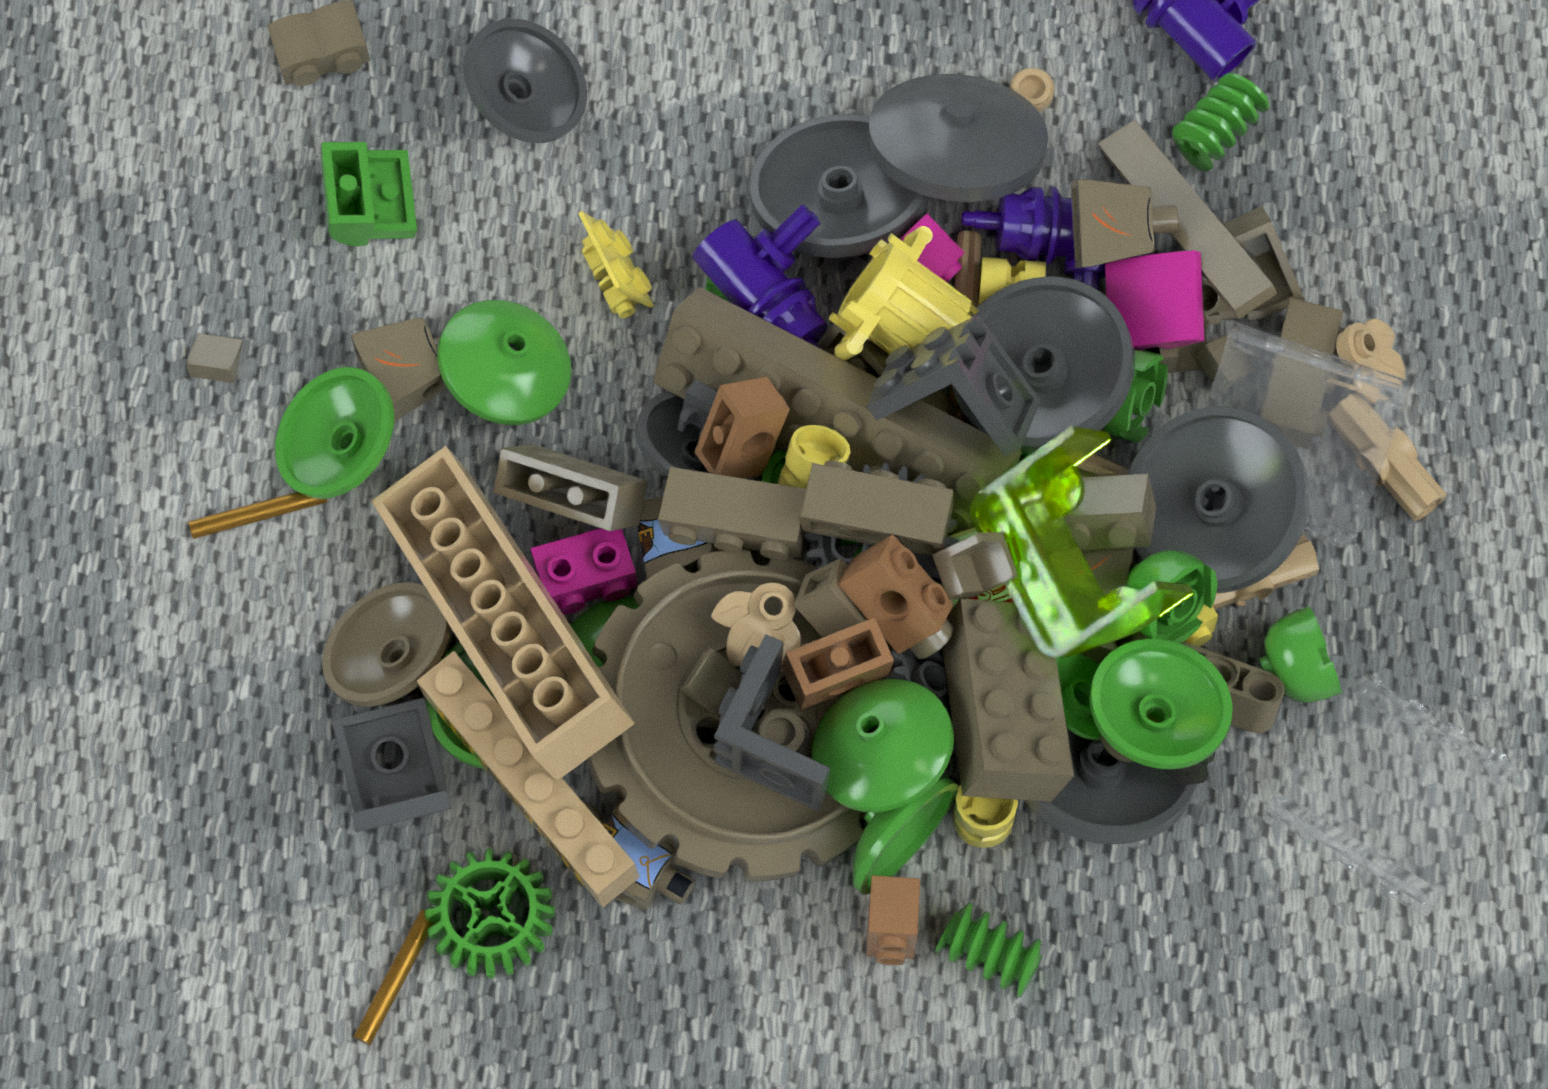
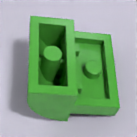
M321 142L320 156L329 235L337 242L350 246L368 245L369 239L414 238L417 226L408 150H367L366 142Z

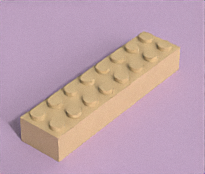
M447 446L440 449L371 501L532 757L556 781L635 724L470 472Z

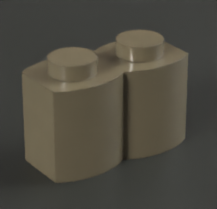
M353 1L331 3L310 13L286 16L267 25L285 85L292 83L297 86L311 85L321 75L328 72L352 73L360 69L362 64L370 61Z

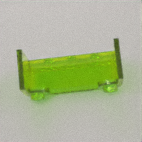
M1072 425L978 492L970 508L971 520L978 533L1003 532L1017 571V577L1004 584L1038 649L1047 656L1061 658L1070 657L1135 634L1194 594L1190 585L1153 581L1140 591L1132 587H1119L1104 595L1064 518L1080 506L1085 494L1084 481L1076 465L1112 439L1108 432Z

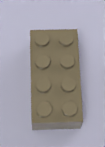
M960 598L946 618L954 629L951 638L942 647L962 796L1052 802L1074 777L1048 606Z

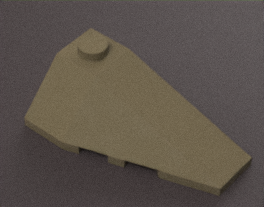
M1263 206L1223 223L1225 228L1272 282L1277 292L1275 296L1241 318H1247V320L1263 319L1286 309L1290 298L1305 300L1274 226ZM1202 276L1203 311L1208 312V325L1221 324V320L1238 319Z

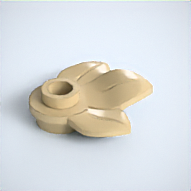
M1371 319L1364 324H1350L1338 335L1336 340V348L1341 361L1346 366L1353 367L1356 386L1371 403L1377 402L1381 392V385L1390 388L1401 387L1404 385L1406 378L1403 360L1399 353L1392 349L1395 334L1387 323L1379 319Z
M769 582L758 586L752 593L734 591L724 596L714 608L711 618L717 623L730 628L726 650L728 661L734 667L741 666L751 645L759 648L765 634L783 642L782 664L786 652L800 647L801 635L792 620L796 612V607L794 606L795 597L786 586L776 582ZM769 597H775L781 603L780 612L774 616L769 615L764 609V603Z

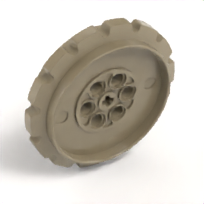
M725 550L701 555L697 562V572L695 573L687 572L679 563L659 571L638 586L634 599L639 608L630 609L624 605H619L605 623L592 649L593 655L599 658L603 666L598 667L635 723L586 759L598 790L603 794L616 792L622 797L623 802L616 811V817L647 847L653 849L661 842H669L675 848L673 858L675 864L714 878H722L730 865H737L743 870L746 881H772L795 876L801 867L800 857L810 858L818 867L838 858L858 843L863 834L858 820L864 819L867 812L850 809L834 800L828 793L818 812L714 764L717 753L714 752L715 744L711 745L701 742L697 737L696 729L708 727L716 733L722 715L717 717L679 691L706 650L712 648L728 661L726 644L730 628L717 623L711 618L714 608L724 596L734 591L752 593L758 586L764 583L776 582L786 586L793 593L796 600L805 575L814 571L817 567L789 556L787 560L769 559L767 565L760 566L754 563L749 550H742L738 553ZM769 597L764 603V609L769 615L774 616L780 612L781 603L777 598ZM796 609L792 620L801 635L800 647L823 638ZM781 671L752 732L756 733L758 722L767 712L774 709L790 710L801 719L805 730L803 745L797 753L812 759V743L819 722L827 710L847 692L800 711L796 701H787L779 694V685H789L784 672ZM879 725L872 727L867 733L876 731Z

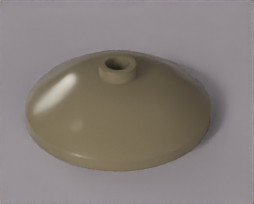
M403 582L376 589L353 604L332 629L323 652L322 668L324 678L339 698L352 705L367 707L395 701L415 690L419 686L417 680L440 662L449 641L451 627L424 585Z

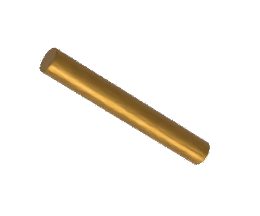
M294 492L191 520L188 523L192 537L195 539L328 503L327 499L311 498L299 492Z
M420 910L353 1036L369 1046L373 1042L429 936L427 929L435 924L426 920L425 910Z

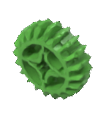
M488 848L484 853L485 861L477 862L475 854L468 852L466 854L468 866L462 868L456 861L449 863L453 875L452 878L444 874L437 875L436 883L443 891L433 890L428 892V901L435 905V907L425 910V918L427 921L435 923L427 929L431 940H440L436 946L437 953L443 956L453 952L449 960L451 967L456 969L468 959L467 973L469 976H475L478 973L480 964H484L487 978L492 979L496 975L495 965L503 964L507 975L514 974L512 960L518 958L522 965L529 966L531 958L526 950L528 947L534 952L542 953L544 951V943L536 935L543 937L552 935V925L544 920L555 917V907L544 904L553 896L550 887H540L544 881L543 874L537 871L527 875L530 870L529 860L524 858L513 867L512 852L505 851L499 862L495 861L493 849ZM483 880H501L492 889L487 891H478L471 887L472 884ZM517 889L525 895L530 904L529 916L524 927L517 923L516 916L508 911L510 904L513 902L512 895ZM456 900L462 903L464 909L472 915L469 923L466 925L468 932L463 938L456 933L451 925V912ZM496 905L499 917L496 918L489 915L483 920L480 909L485 908L490 911ZM492 935H502L508 939L513 938L498 946H477V944L481 945L485 939Z

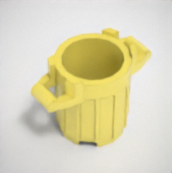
M921 226L905 236L904 242L891 233L888 237V244L881 239L869 253L873 259L850 288L840 306L838 314L832 312L829 317L831 322L846 332L841 342L835 347L836 357L846 361L856 356L863 350V344L867 339L889 355L905 345H908L911 349L922 343L925 337L937 328L946 327L948 330L972 318L971 315L979 311L971 304L972 300L917 261L926 244L933 238L932 231L928 227Z

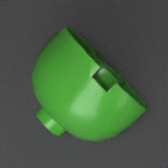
M1134 349L1135 371L1127 398L1112 420L1102 428L1106 433L1131 443L1141 442L1147 435L1150 428L1142 427L1141 424L1153 404L1159 408L1161 407L1168 378L1167 365L1159 363L1164 357L1139 349ZM1132 414L1138 416V417H1136V418H1134V419L1131 420V415H1132Z
M1162 550L1150 555L1137 564L1128 575L1124 606L1130 623L1148 639H1164L1177 643L1184 642L1203 623L1197 618L1203 606L1206 605L1212 608L1218 585L1216 573L1200 559L1183 551Z
M1310 607L1298 609L1279 618L1269 628L1264 641L1266 656L1258 659L1261 669L1276 675L1283 682L1285 687L1284 695L1295 702L1312 703L1341 694L1342 690L1333 661H1330L1326 649L1327 644Z

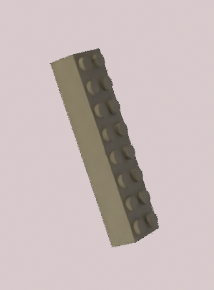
M698 287L674 309L654 376V384L685 399L686 391L695 379L718 391L719 386L723 384L768 377L790 408L775 447L787 452L791 437L797 429L808 425L825 426L841 434L850 445V456L847 464L852 467V471L863 472V467L867 464L871 471L881 470L883 463H888L890 472L898 475L901 468L905 466L907 467V481L913 482L919 475L923 474L925 479L939 481L946 486V489L953 490L954 505L951 519L957 520L958 525L957 529L947 533V536L998 518L1022 453L1018 450L1004 456L990 435L922 400H918L876 420L866 406L875 389L874 383L878 379L877 377L701 287Z

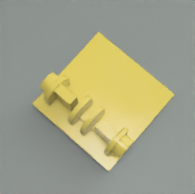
M583 211L579 212L578 214L589 234L582 241L584 245L582 253L590 269L593 271L594 278L596 280L602 279L598 285L600 290L604 291L603 295L611 312L617 313L619 318L624 319L635 313L636 309L634 306L638 303L648 308L654 307L647 293L652 290L651 283L639 267H634L629 257L633 253V248L625 234L619 229L617 231L611 229L603 219L596 220Z

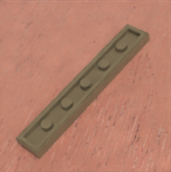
M1135 119L1098 143L1102 154L1127 184L1151 187L1152 206L1176 205L1179 219L1177 233L1168 234L1182 251L1196 250L1201 252L1202 276L1238 319L1277 294L1272 282Z

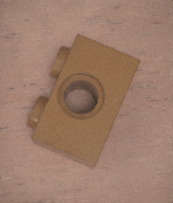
M768 377L719 386L695 449L696 455L708 473L746 479L761 476L762 472L766 469L790 409Z
M893 534L852 558L837 584L868 620L875 617L883 637L898 654L940 631L954 605L948 599L943 587L933 581L917 562L914 554L905 548Z
M874 617L786 652L782 670L801 711L848 692L860 685L888 676L894 659Z
M872 875L866 956L876 957V962L879 964L895 966L904 964L905 959H914L918 934L920 878Z

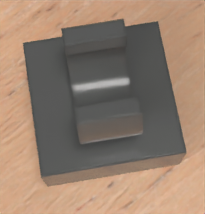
M695 379L686 391L677 429L683 432L686 426L692 423L701 428L700 439L717 391Z

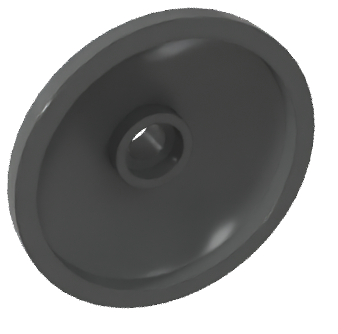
M502 19L486 25L469 43L463 63L465 84L479 112L498 130L520 141L547 143L562 138L579 123L587 104L586 80L573 52L553 32L531 21Z
M670 391L656 395L643 406L635 429L639 448L650 464L666 478H668L670 467L708 473L695 453L701 428L690 423L683 432L677 429L684 399ZM761 476L746 479L759 481Z

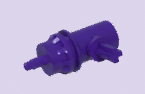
M1133 0L1135 12L1141 18L1148 16L1145 25L1148 28L1162 27L1214 83L1241 64L1257 44V41L1242 25L1247 21L1248 9L1260 0Z
M1050 186L1046 196H1044L1042 187H1031L1022 193H1012L999 198L997 212L979 210L962 212V225L973 226L977 229L995 230L996 251L1013 252L1026 261H1036L1038 255H1040L1041 262H1046L1047 266L1054 261L1056 256L1065 257L1064 274L1072 276L1073 280L1085 283L1099 291V279L1106 277L1105 263L1091 267L1075 268L1071 198L1061 197L1056 187Z
M802 204L773 233L763 229L755 239L737 219L730 220L715 229L699 244L693 253V260L730 303L820 348L817 342L826 332L828 324L817 312L816 298L808 289H804L805 282L802 278L788 279L783 273L795 263V258L791 252L821 224L813 211H810Z

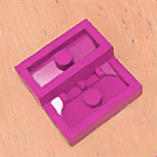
M1192 250L1159 253L1105 263L1106 297L1121 313L1130 331L1134 349L1143 350L1160 347L1168 350L1205 341L1201 252Z

